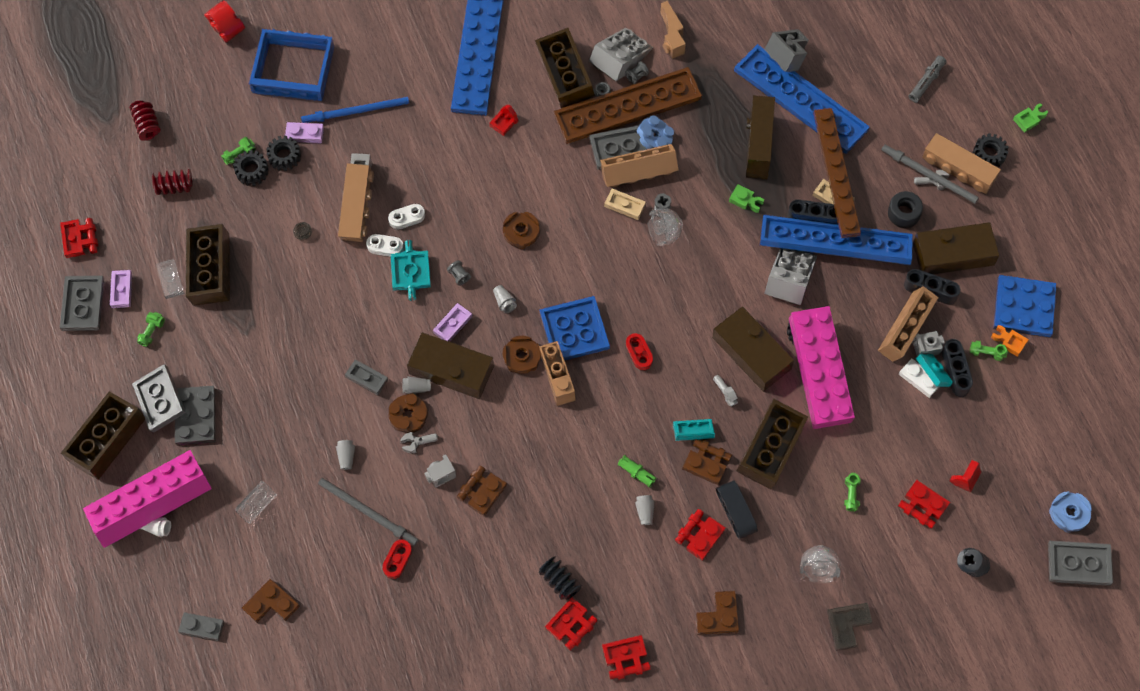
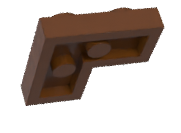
M269 579L242 607V610L258 623L271 608L286 621L300 606L275 582Z
M735 591L715 592L716 612L696 613L697 635L738 633Z

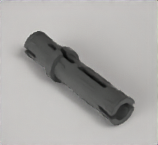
M937 56L931 66L926 68L925 74L908 96L911 101L917 103L932 81L938 78L940 70L947 63L944 57Z

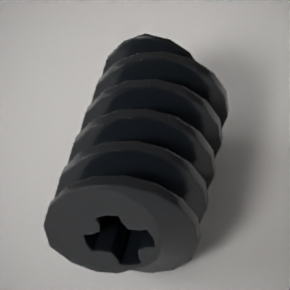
M975 548L963 549L957 557L958 567L972 577L983 576L990 569L988 557Z
M554 556L540 567L539 575H544L546 582L550 581L549 586L554 588L555 594H559L560 600H568L580 591L582 584L575 586L577 578L570 580L569 578L572 573L565 574L564 572L567 567L560 568L559 566L562 561L555 562L556 556Z

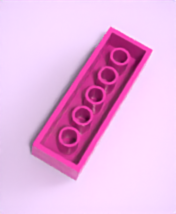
M830 306L792 312L789 317V323L813 429L851 423L855 416Z
M191 450L91 503L84 507L83 510L94 534L105 548L212 488Z

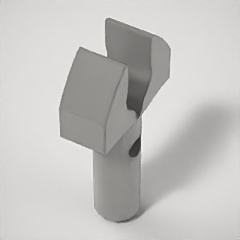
M936 170L938 175L948 179L949 174L947 172ZM929 177L914 178L915 185L934 184L937 186V190L946 188Z
M716 375L713 380L724 394L727 404L729 406L737 404L736 399L738 398L732 387H728L723 379Z
M412 432L406 433L400 440L401 444L408 441L412 442V444L403 446L402 449L410 454L417 453L416 448L419 445L438 441V435L434 433L415 437L412 435Z

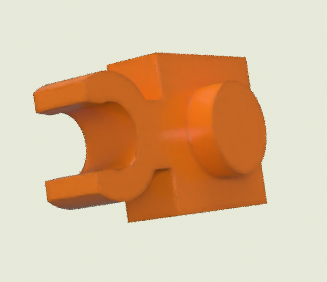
M998 325L996 330L1001 335L993 333L991 338L994 341L1003 342L1008 352L1018 357L1029 339L1014 330L1007 333L1003 326Z

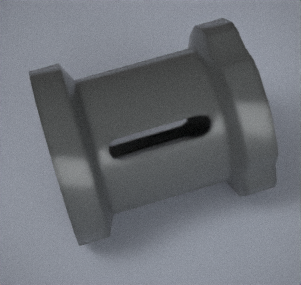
M640 61L636 67L625 71V75L629 82L635 85L637 80L643 76H648L649 71L646 65Z
M663 193L655 198L654 212L656 215L665 217L670 213L671 198L669 195Z
M460 260L453 262L447 268L448 273L452 274L456 279L455 282L458 286L465 284L471 278V275L463 268V263Z

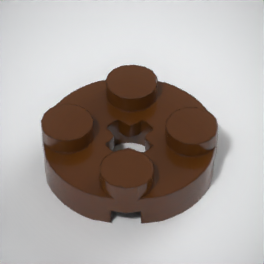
M514 212L504 220L503 235L510 245L518 249H524L538 239L540 234L539 222L533 214L529 212ZM517 227H525V231L518 232Z
M528 336L513 337L503 348V361L510 372L525 374L537 369L541 360V352L538 343L536 344L532 338ZM520 351H524V354H527L524 358L517 357L516 355L520 354Z
M415 394L402 395L389 405V420L397 431L414 433L419 431L426 423L427 407L423 400ZM406 410L413 411L410 418L403 416Z

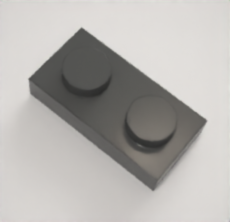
M354 360L345 373L347 379L376 395H379L388 381V377L357 360Z
M184 612L178 632L183 635L219 641L224 621L222 619Z

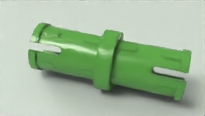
M626 455L618 462V466L629 472L632 478H637L649 488L657 479V477L643 469L641 464H636Z

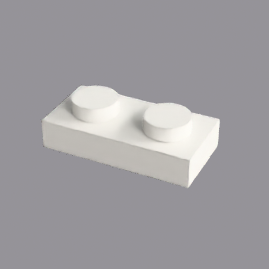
M913 359L899 373L901 377L928 398L939 388L935 386L921 365Z

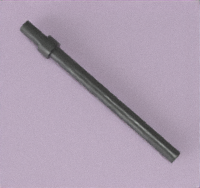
M886 144L882 147L881 151L892 156L893 160L898 163L906 164L974 204L978 202L979 197L910 159L902 151H896Z
M324 478L319 480L318 485L393 532V535L400 540L404 539L413 546H416L419 539L409 534L407 529L401 525H395Z

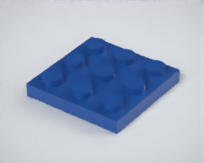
M999 275L993 329L1001 325L1006 331L1014 330L1018 333L1051 337L1053 334L1056 283Z
M595 296L540 309L548 343L558 341L564 361L610 349Z

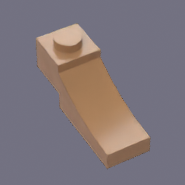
M668 1L661 3L660 12L667 28L663 48L673 59L685 54L686 44L682 39L684 27Z

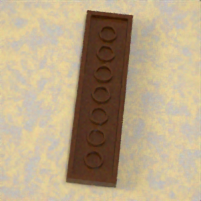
M689 67L555 110L554 116L566 144L587 138L589 135L602 133L702 100V95Z

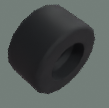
M908 191L895 194L888 207L890 221L901 228H909L916 225L923 212L922 200L918 195ZM907 206L912 210V213H903L898 207Z

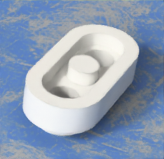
M419 204L396 209L388 216L389 224L394 229H402L418 224L424 220L425 211Z
M373 234L366 241L367 249L372 254L390 256V254L401 253L404 250L402 240L397 237Z

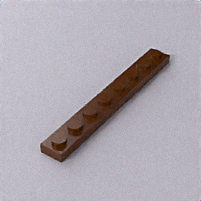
M832 108L814 110L813 115L841 238L858 237L861 231Z

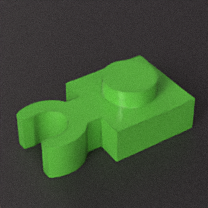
M1037 104L1033 111L1028 107L1014 116L1013 120L1024 133L1038 125L1040 119H1044L1047 116V110L1043 113L1039 112L1042 104Z
M737 185L729 198V202L745 210L749 206L752 211L759 213L760 207L755 204L763 205L764 199L753 197V191Z

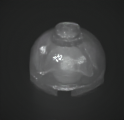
M669 208L654 209L650 212L649 215H652L651 220H648V230L653 241L657 240L658 244L656 245L658 246L674 243L680 237L683 227L682 220L678 214Z
M817 545L807 549L802 555L800 574L803 578L804 575L808 577L810 582L829 583L833 581V577L837 576L838 578L840 576V559L831 548Z

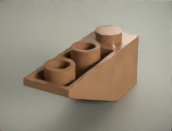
M558 341L539 346L556 405L559 406L575 401V390Z

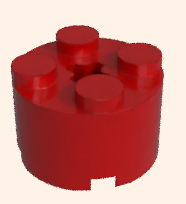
M222 0L204 14L205 18L210 22V26L215 32L220 34L219 36L225 43L246 28L225 0Z

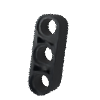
M798 199L793 200L789 205L788 218L838 224L837 217L830 216L836 215L834 204Z
M917 269L910 270L904 281V287L907 291L913 293L924 286L938 297V302L947 305L956 302L961 290L956 282ZM910 279L916 280L917 283L912 282ZM928 285H932L936 289H931ZM947 291L952 292L954 295L948 294Z
M950 339L946 342L942 351L943 361L947 374L953 381L951 384L953 393L958 397H965L973 385V380L961 342L957 339ZM952 348L956 353H952L948 349ZM953 366H959L961 370H956ZM959 383L964 384L966 388L960 387Z
M733 480L716 487L717 496L738 539L758 532L756 522L736 481Z

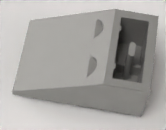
M624 28L595 44L589 62L617 81L626 76L625 71L633 69L653 47L647 41L634 34L632 30Z
M780 248L770 272L764 294L801 305L817 256L809 252Z

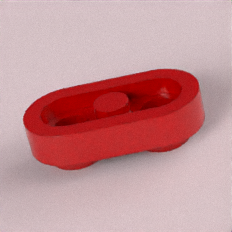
M637 333L629 335L626 339V349L634 365L640 370L649 369L653 363V356L644 337ZM637 343L639 346L633 347L632 344ZM644 359L647 362L641 363L640 360Z
M401 539L393 543L382 566L386 577L396 579L403 573L412 554V548L408 541ZM400 549L406 550L404 554H399L398 552ZM396 567L397 570L395 572H391L390 568Z

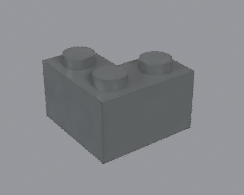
M799 29L773 32L764 50L785 72L797 71L807 55L804 49L809 40Z

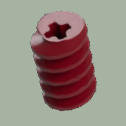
M138 100L132 102L129 107L139 135L138 137L142 141L151 140L160 133L161 129L158 126L159 123L155 111L152 109V103Z
M182 169L180 175H177L176 171L173 170L172 176L166 171L164 177L161 172H158V177H155L154 173H152V184L156 195H160L161 192L167 195L169 190L171 194H175L176 189L179 193H182L184 189L186 192H190L193 186L191 170L188 169L187 174H185Z

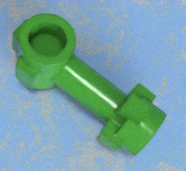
M244 137L239 141L240 146L231 152L228 150L223 152L224 154L221 157L225 164H233L235 162L234 158L244 151L249 154V150L254 152L256 150L254 142L248 139V137Z
M157 312L148 313L146 323L149 324L144 333H139L137 337L138 344L147 347L148 344L152 343L153 339L150 337L156 326L161 328L164 325L165 317H162V314Z
M981 341L971 342L970 353H974L975 356H978L979 353L990 354L997 361L1003 360L1008 354V350L1003 344H999L994 348L983 346Z
M851 473L845 478V484L848 487V500L844 501V506H846L847 511H857L860 506V501L856 500V487L860 485L861 478L856 473Z

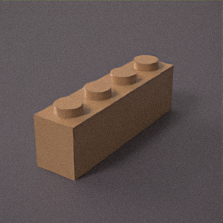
M937 133L925 148L922 157L929 164H934L948 174L955 176L959 181L967 183L974 187L975 190L985 194L990 190L1001 170Z
M672 144L600 160L603 180L607 187H617L627 182L635 183L640 179H652L658 175H670L678 171L676 151Z
M347 163L338 237L341 240L363 242V238L367 236L365 221L369 218L370 213L367 205L368 200H371L372 190L369 188L370 182L374 180V171H372L369 165Z
M924 286L914 291L878 351L892 362L902 358L938 297Z

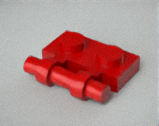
M87 218L84 225H81L79 219L60 223L66 259L85 255L84 248L87 247L91 254L97 253L98 239L95 238L96 225L93 224L92 218ZM87 233L88 239L83 240L82 234Z
M916 480L905 495V498L911 502L908 504L901 500L898 506L908 516L910 514L918 519V523L932 529L936 522L930 519L931 515L938 520L950 502ZM917 505L918 507L926 511L925 514L917 510L915 506Z
M697 509L694 514L690 515L685 527L679 530V535L675 541L680 545L684 540L688 541L689 544L686 550L703 561L726 527L710 516L703 522L701 517L704 515V512ZM696 526L700 530L693 536L690 532Z
M571 597L547 623L545 629L559 641L565 636L569 638L565 647L571 651L575 645L578 646L582 642L581 639L587 632L590 633L594 629L593 626L598 620L593 615L586 620L583 616L587 613V609ZM579 623L582 627L574 634L571 629Z
M642 635L602 644L607 666L615 664L616 670L609 671L610 680L615 678L620 680L624 679L627 675L635 673L640 675L644 671L650 670L649 662L642 664L640 662V658L647 657ZM633 660V666L622 667V662Z

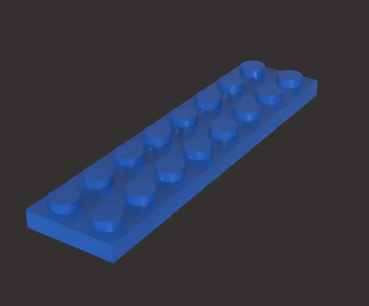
M467 0L451 112L487 115L504 0Z
M758 44L734 67L736 73L768 97H775V102L815 132H817L813 115L814 110L832 108L841 149L845 154L869 131L870 127L795 71L785 72L782 70L780 65Z
M763 215L760 245L911 265L913 234L860 227V236L841 238L838 224Z

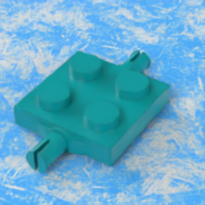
M406 240L405 251L390 254L393 291L408 290V300L412 301L413 294L414 301L416 300L417 289L431 287L428 251L413 250V241L409 240L408 246V240Z

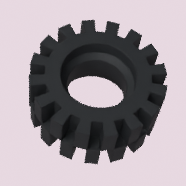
M991 133L987 134V137L985 134L982 135L975 144L973 154L996 167L1002 166L1008 154L1007 142L1005 140L1002 142L1003 138L1001 136L999 139L996 138L997 134H994L993 137H991ZM984 148H994L997 151V155H987L984 152Z
M285 135L284 139L281 136H278V140L272 139L273 143L269 142V147L266 149L269 163L274 169L277 167L278 171H281V168L287 171L288 167L292 170V165L296 167L298 165L297 162L301 161V152L297 141L293 140L292 137L288 139ZM289 149L291 151L290 155L285 158L277 156L280 150Z
M249 150V154L244 151L243 156L239 154V159L236 158L233 164L237 179L242 184L246 183L247 186H250V183L256 186L255 182L261 184V179L265 181V175L268 176L269 168L264 156L259 154L258 151H255L254 154L253 150ZM249 164L258 165V169L254 172L247 173L244 171L245 167Z

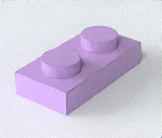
M287 122L285 136L288 139L292 137L297 142L322 143L324 126L323 124Z
M131 270L112 271L111 308L131 307Z
M457 303L433 329V333L440 339L450 342L472 318V313Z

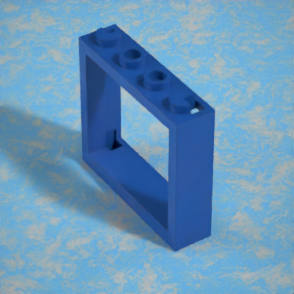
M262 29L249 82L252 93L322 101L335 47L333 38L325 35H312L310 33L302 34L292 31ZM269 44L326 50L318 85L261 79Z

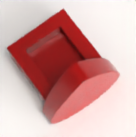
M505 105L491 120L489 125L504 136L519 120L512 106Z
M971 460L963 476L953 475L949 481L955 486L971 492L981 474L979 463Z

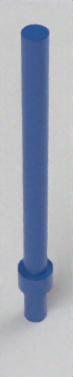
M408 97L327 112L317 111L315 114L301 116L302 123L313 121L318 123L323 122L324 119L409 104Z

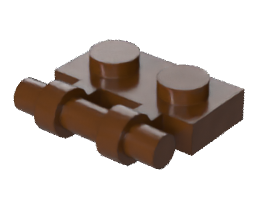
M696 439L693 446L700 450L698 453L690 450L682 470L719 485L727 467L720 462L722 459L729 462L732 454L725 452L726 450L721 447L718 449L709 445V442L705 440L702 442ZM708 452L716 457L712 460L704 455Z
M479 466L476 471L473 470L470 474L471 478L468 482L462 485L457 498L463 501L468 496L471 498L468 506L485 516L506 488L507 483L491 472L487 478H484L482 475L486 469ZM478 482L481 486L477 492L472 491V488Z

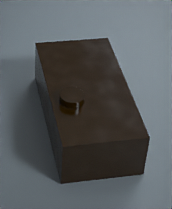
M569 28L535 40L539 55L561 108L595 96Z
M753 95L750 118H747L746 129H749L746 178H768L771 161L775 97Z
M990 222L918 232L913 241L920 271L932 275L994 266L999 258Z
M223 224L186 229V298L193 306L230 301L229 232Z
M743 306L713 329L712 338L763 392L792 370L794 359Z
M423 332L407 364L410 375L422 379H430L432 383L477 399L481 398L494 368L493 357Z
M109 391L62 450L61 454L70 464L99 480L145 421V417L139 408Z
M773 399L736 472L772 489L797 442L808 416Z

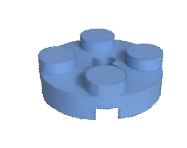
M650 116V118L643 120L639 125L637 134L639 133L641 137L639 139L641 144L645 148L651 149L671 144L674 130L658 117Z
M1063 492L1053 500L1049 509L1053 522L1067 533L1082 530L1091 519V505L1079 493ZM1066 508L1075 509V516L1068 515Z

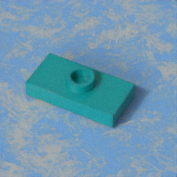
M919 354L916 359L935 386L950 387L953 381L934 355Z
M712 419L673 421L676 441L711 439L715 437Z

